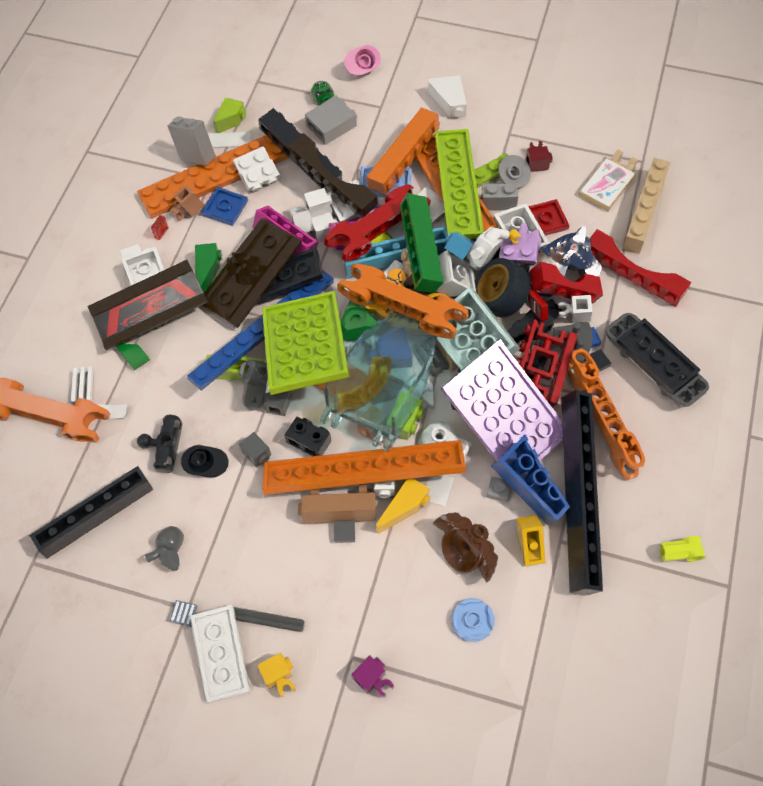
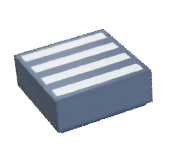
M176 600L170 622L191 627L190 615L196 613L198 606Z

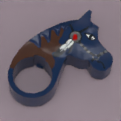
M586 225L579 228L575 233L566 234L538 251L537 263L527 264L525 267V271L529 276L530 270L541 261L556 265L564 277L567 269L578 271L580 277L585 273L598 276L601 273V265L591 252L590 242L592 240L586 236ZM537 292L543 300L553 296Z

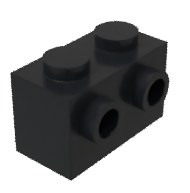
M297 416L284 434L286 443L311 456L323 455L331 443V435L326 428L322 426L317 427L306 418L301 419Z

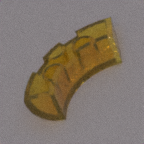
M372 357L367 379L360 386L358 385L350 390L336 393L334 408L337 414L358 410L372 402L379 395L390 375L391 357Z

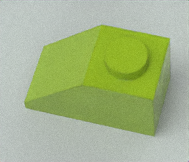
M224 98L213 120L216 133H221L240 125L242 119L246 117L243 101Z

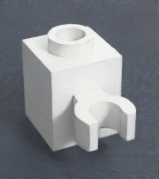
M306 205L289 210L293 224L307 234L314 230L311 215Z
M591 295L572 296L571 304L566 302L558 303L559 309L564 308L566 310L559 312L560 318L571 315L572 322L591 321Z

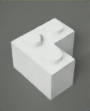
M324 188L304 194L305 204L309 209L314 227L313 232L318 242L325 240L329 230V223L337 222V219L332 217L334 214L331 207V196L326 194Z

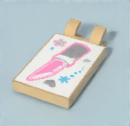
M617 149L611 160L606 158L580 190L579 196L609 211L635 178L636 173L633 171L636 169L635 165L638 163V159L632 157L626 166L620 163L624 152Z

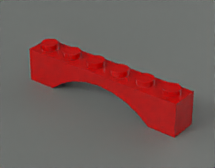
M598 229L589 238L592 240L590 242L591 252L600 264L613 270L619 276L632 281L635 285L646 289L649 293L658 296L668 304L676 307L692 283L676 273L654 272L634 264L620 252L611 236Z

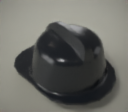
M200 444L188 448L181 457V466L185 472L203 477H218L222 475L229 463V459L223 450Z

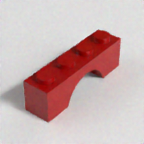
M542 261L530 270L532 289L535 291L571 299L572 296L591 295L592 304L603 296L599 276L585 273L575 282H572L559 272L556 265Z

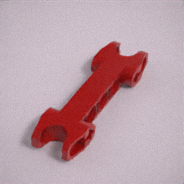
M406 184L395 188L386 196L384 205L352 225L347 221L340 222L327 234L324 245L330 248L337 245L346 247L342 252L343 257L341 258L345 262L365 255L371 249L373 239L402 221L400 203L407 193L412 194L414 187ZM427 198V203L430 207L431 200Z

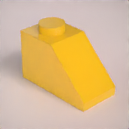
M533 515L516 518L518 540L524 565L531 566L546 563L543 526L538 517Z

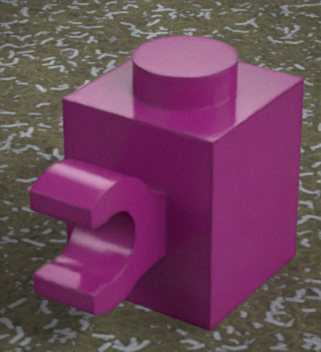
M369 655L351 674L352 679L367 694L375 687L379 695L385 698L386 694L382 691V687L388 685L391 689L394 688L392 681L388 679L382 680L386 675L384 670L385 664L378 657L373 659Z

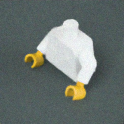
M490 227L477 238L466 256L469 259L471 268L479 272L484 265L492 260L505 239L509 238L513 244H518L519 242L516 238H522L516 229L509 232L508 230Z

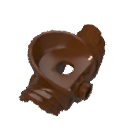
M457 512L443 514L435 519L433 525L445 532L441 546L442 553L448 564L460 573H470L478 567L485 582H489L497 567L498 555L494 552L493 544L487 541L488 529L481 524L472 525L469 518L461 517Z

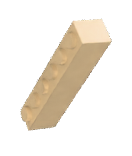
M653 158L622 249L640 254L671 162Z

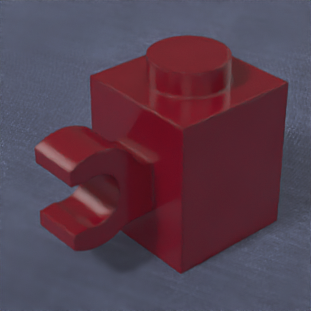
M539 141L538 146H534L533 142H530L525 158L530 171L549 170L553 158L552 153L548 151V147L543 146L542 141Z

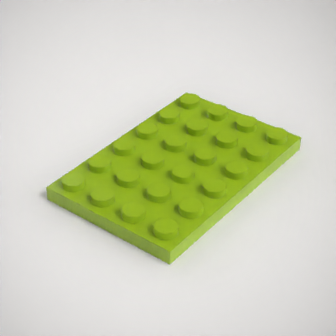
M335 291L262 307L268 385L271 395L349 377Z

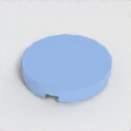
M469 598L461 601L454 609L452 626L455 633L461 639L467 642H479L491 634L494 627V614L492 609L482 600Z

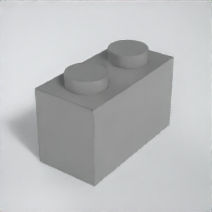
M517 183L482 184L481 200L488 211L508 210L517 207Z

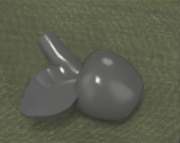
M175 526L164 528L155 540L158 548L145 555L147 562L149 563L160 557L161 564L165 568L177 571L180 564L177 552L184 540L183 532Z

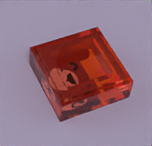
M159 215L151 226L154 238L158 240L164 236L169 228L166 218L162 215Z

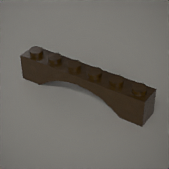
M304 133L288 146L290 157L295 162L301 163L303 169L308 173L311 172L319 183H324L328 191L332 194L335 193L343 204L347 203L356 215L359 214L365 217L378 205L377 195L365 185L348 183L330 174L318 158L315 142Z

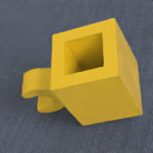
M280 652L257 665L269 689L277 685L281 697H285L283 692L285 686H290L292 691H295L293 682L287 680L293 676L290 670L294 668L288 656L284 658Z

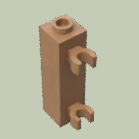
M367 483L359 484V493L320 495L319 489L310 490V495H302V503L298 504V516H302L303 524L353 520L355 522L376 521L375 492L367 493Z

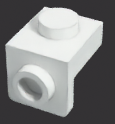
M395 481L374 483L375 496L383 499L395 496Z

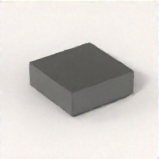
M355 520L334 521L335 543L355 542Z

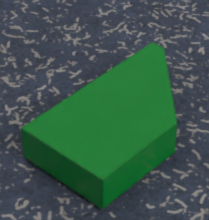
M121 343L116 346L134 371L150 361L138 344Z

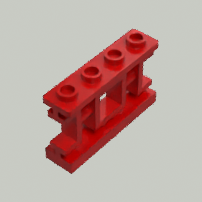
M534 319L525 328L524 334L526 338L520 344L521 349H519V352H521V355L516 361L522 369H524L526 364L524 372L534 375L532 382L553 408L558 404L578 334L574 332L568 334L562 330L558 338L542 332L544 323H538V320ZM536 330L534 338L542 340L544 343L542 347L533 345L529 351ZM563 343L560 356L559 353L550 350L551 344L560 346ZM535 353L551 359L548 372L532 367ZM553 377L550 390L539 385L541 378L549 381Z

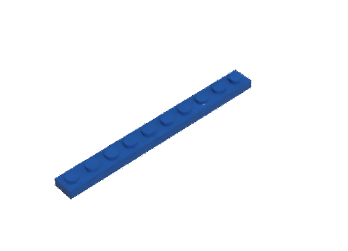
M323 271V279L293 290L277 304L321 294L334 283V278ZM263 315L187 375L188 380L202 391L265 339Z

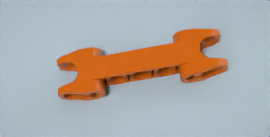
M359 263L353 264L351 266V274L358 280H340L337 284L338 291L352 302L365 306L369 301L419 321V327L424 332L436 337L454 339L456 328L448 321H466L469 311L454 299L439 295L434 300L385 280V274L373 266Z
M582 348L575 350L572 353V363L569 364L567 370L570 381L575 390L591 393L599 397L597 399L592 396L593 418L611 450L610 458L622 477L627 480L633 479L638 476L639 468L645 464V456L635 435L627 430L598 377L599 369L595 361L586 350ZM583 355L586 358V362H578L576 356ZM601 411L606 412L608 415L602 414ZM610 428L616 429L617 432L611 431ZM635 455L640 458L639 463L636 462ZM627 464L628 467L634 470V473H626L623 469L624 465Z
M0 378V420L7 421L12 413L63 427L60 433L71 440L98 442L100 437L97 433L88 429V426L95 419H109L111 414L107 409L82 398H77L73 406L22 392L24 386L21 383L8 378Z

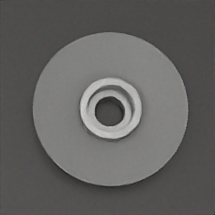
M509 155L499 164V176L504 183H517L518 188L528 183L531 171L528 163L522 157Z

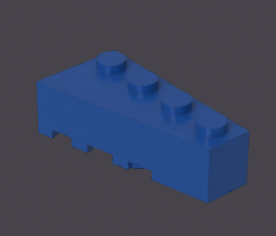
M524 434L491 467L549 525L558 521L570 506L557 485L553 484L549 477L550 473L546 467L542 466L537 458V452L531 448L528 443L529 439Z

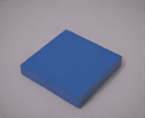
M217 187L202 210V216L233 226L247 204L248 197Z

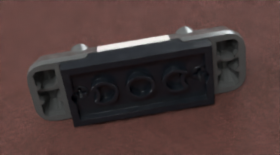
M625 313L607 327L606 335L609 341L620 350L621 356L628 358L661 389L663 396L669 397L679 407L691 406L709 390L708 382L699 374L701 369L645 318L640 320L632 313Z

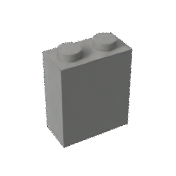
M337 95L305 114L306 126L325 145L357 126L356 112L353 109L351 110L345 101L341 100Z
M176 117L167 125L181 161L206 166L216 157L202 120Z

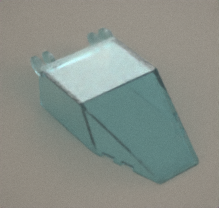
M391 311L390 315L384 320L380 319L377 321L376 326L370 330L366 329L346 355L349 377L326 383L324 387L326 407L321 415L320 422L325 424L329 420L331 413H334L336 415L330 424L332 428H336L343 417L377 432L372 442V446L375 447L379 445L384 435L388 438L383 445V450L388 452L423 398L437 337L424 332L419 327V321L396 311Z

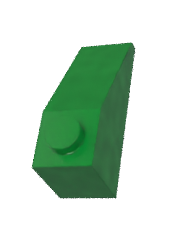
M216 243L195 245V276L203 293L211 285L220 268L222 251L218 250Z

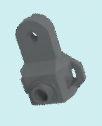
M248 360L240 365L239 370L240 376L246 383L242 402L247 409H257L263 403L267 387V363ZM245 366H247L246 373H243Z

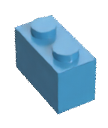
M456 231L447 236L444 241L446 243L444 248L464 260L467 258L466 256L475 242L459 231Z

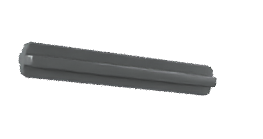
M234 607L236 620L298 632H302L305 622L303 619Z

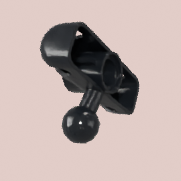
M168 414L163 417V426H161L160 434L156 439H153L146 433L141 434L137 438V445L140 448L157 447L153 467L160 473H171L174 469L183 425L181 419L176 415ZM175 421L180 422L179 429L174 427ZM171 440L169 445L163 446L166 441ZM167 457L172 458V465L166 463Z

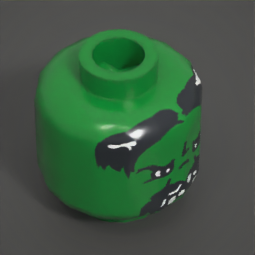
M317 81L311 89V94L318 105H321L324 101L331 99L335 95L327 81Z

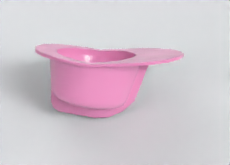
M365 45L347 53L344 64L348 72L358 76L376 69L380 64L381 57L375 47Z

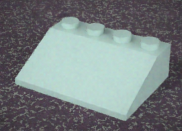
M470 287L454 299L469 311L466 321H448L456 328L454 339L436 337L461 371L498 340L502 341L511 355L521 349L479 295Z

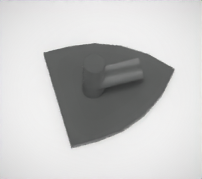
M575 322L572 325L553 327L554 335L557 338L562 330L568 334L570 332L578 334L573 351L582 348L589 353L593 340L589 322ZM577 355L576 359L582 363L585 357Z

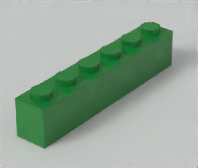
M407 193L400 203V210L414 290L435 293L443 284V276L437 254L438 248L435 244V233L432 228L429 205L426 197Z

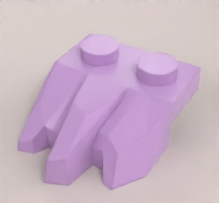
M522 223L518 231L522 238H516L519 243L513 244L509 238L505 239L501 244L499 258H505L519 264H536L541 245L540 231L534 230L529 233L528 225Z

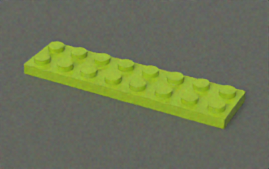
M469 130L435 131L447 236L450 233L459 231L469 239L478 238L484 233Z

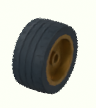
M505 258L489 261L479 271L475 279L476 293L495 316L502 318L509 317L519 311L526 302L531 289L529 274L521 266Z

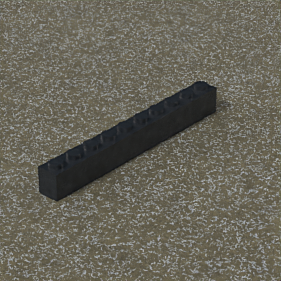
M574 390L561 397L565 498L570 506L566 511L570 593L587 596L603 592L593 405L591 393Z

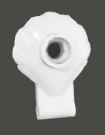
M441 421L429 424L424 429L421 439L423 444L461 440L464 459L472 445L469 441L457 437L454 428L449 423Z

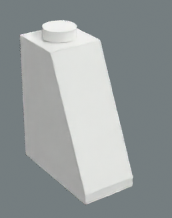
M460 75L428 79V94L449 118L466 116L467 104Z

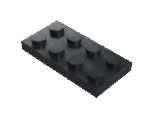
M314 247L292 256L257 304L323 279L324 276L317 248Z

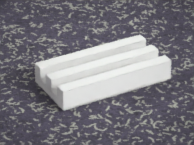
M89 366L88 369H85V367H81V369L73 368L71 402L75 404L78 398L79 374V398L84 399L85 374H88L87 397L85 399L92 401L94 376L92 366Z

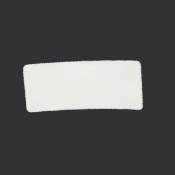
M97 404L109 411L111 414L109 419L125 418L127 404Z

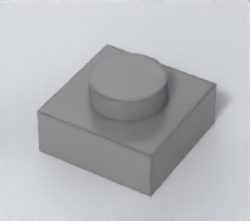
M491 476L487 498L506 502L510 486L503 479Z

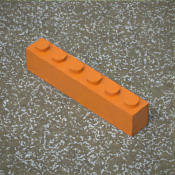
M422 107L419 109L366 176L369 189L385 196L389 190L393 189L396 181L403 176L406 168L412 164L417 154H420L422 148L430 141L434 132L438 131L440 122L437 113Z

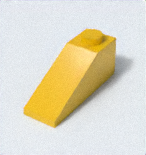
M413 478L407 479L377 522L376 532L381 533L419 512L422 506L426 507L431 498L429 496L430 488Z

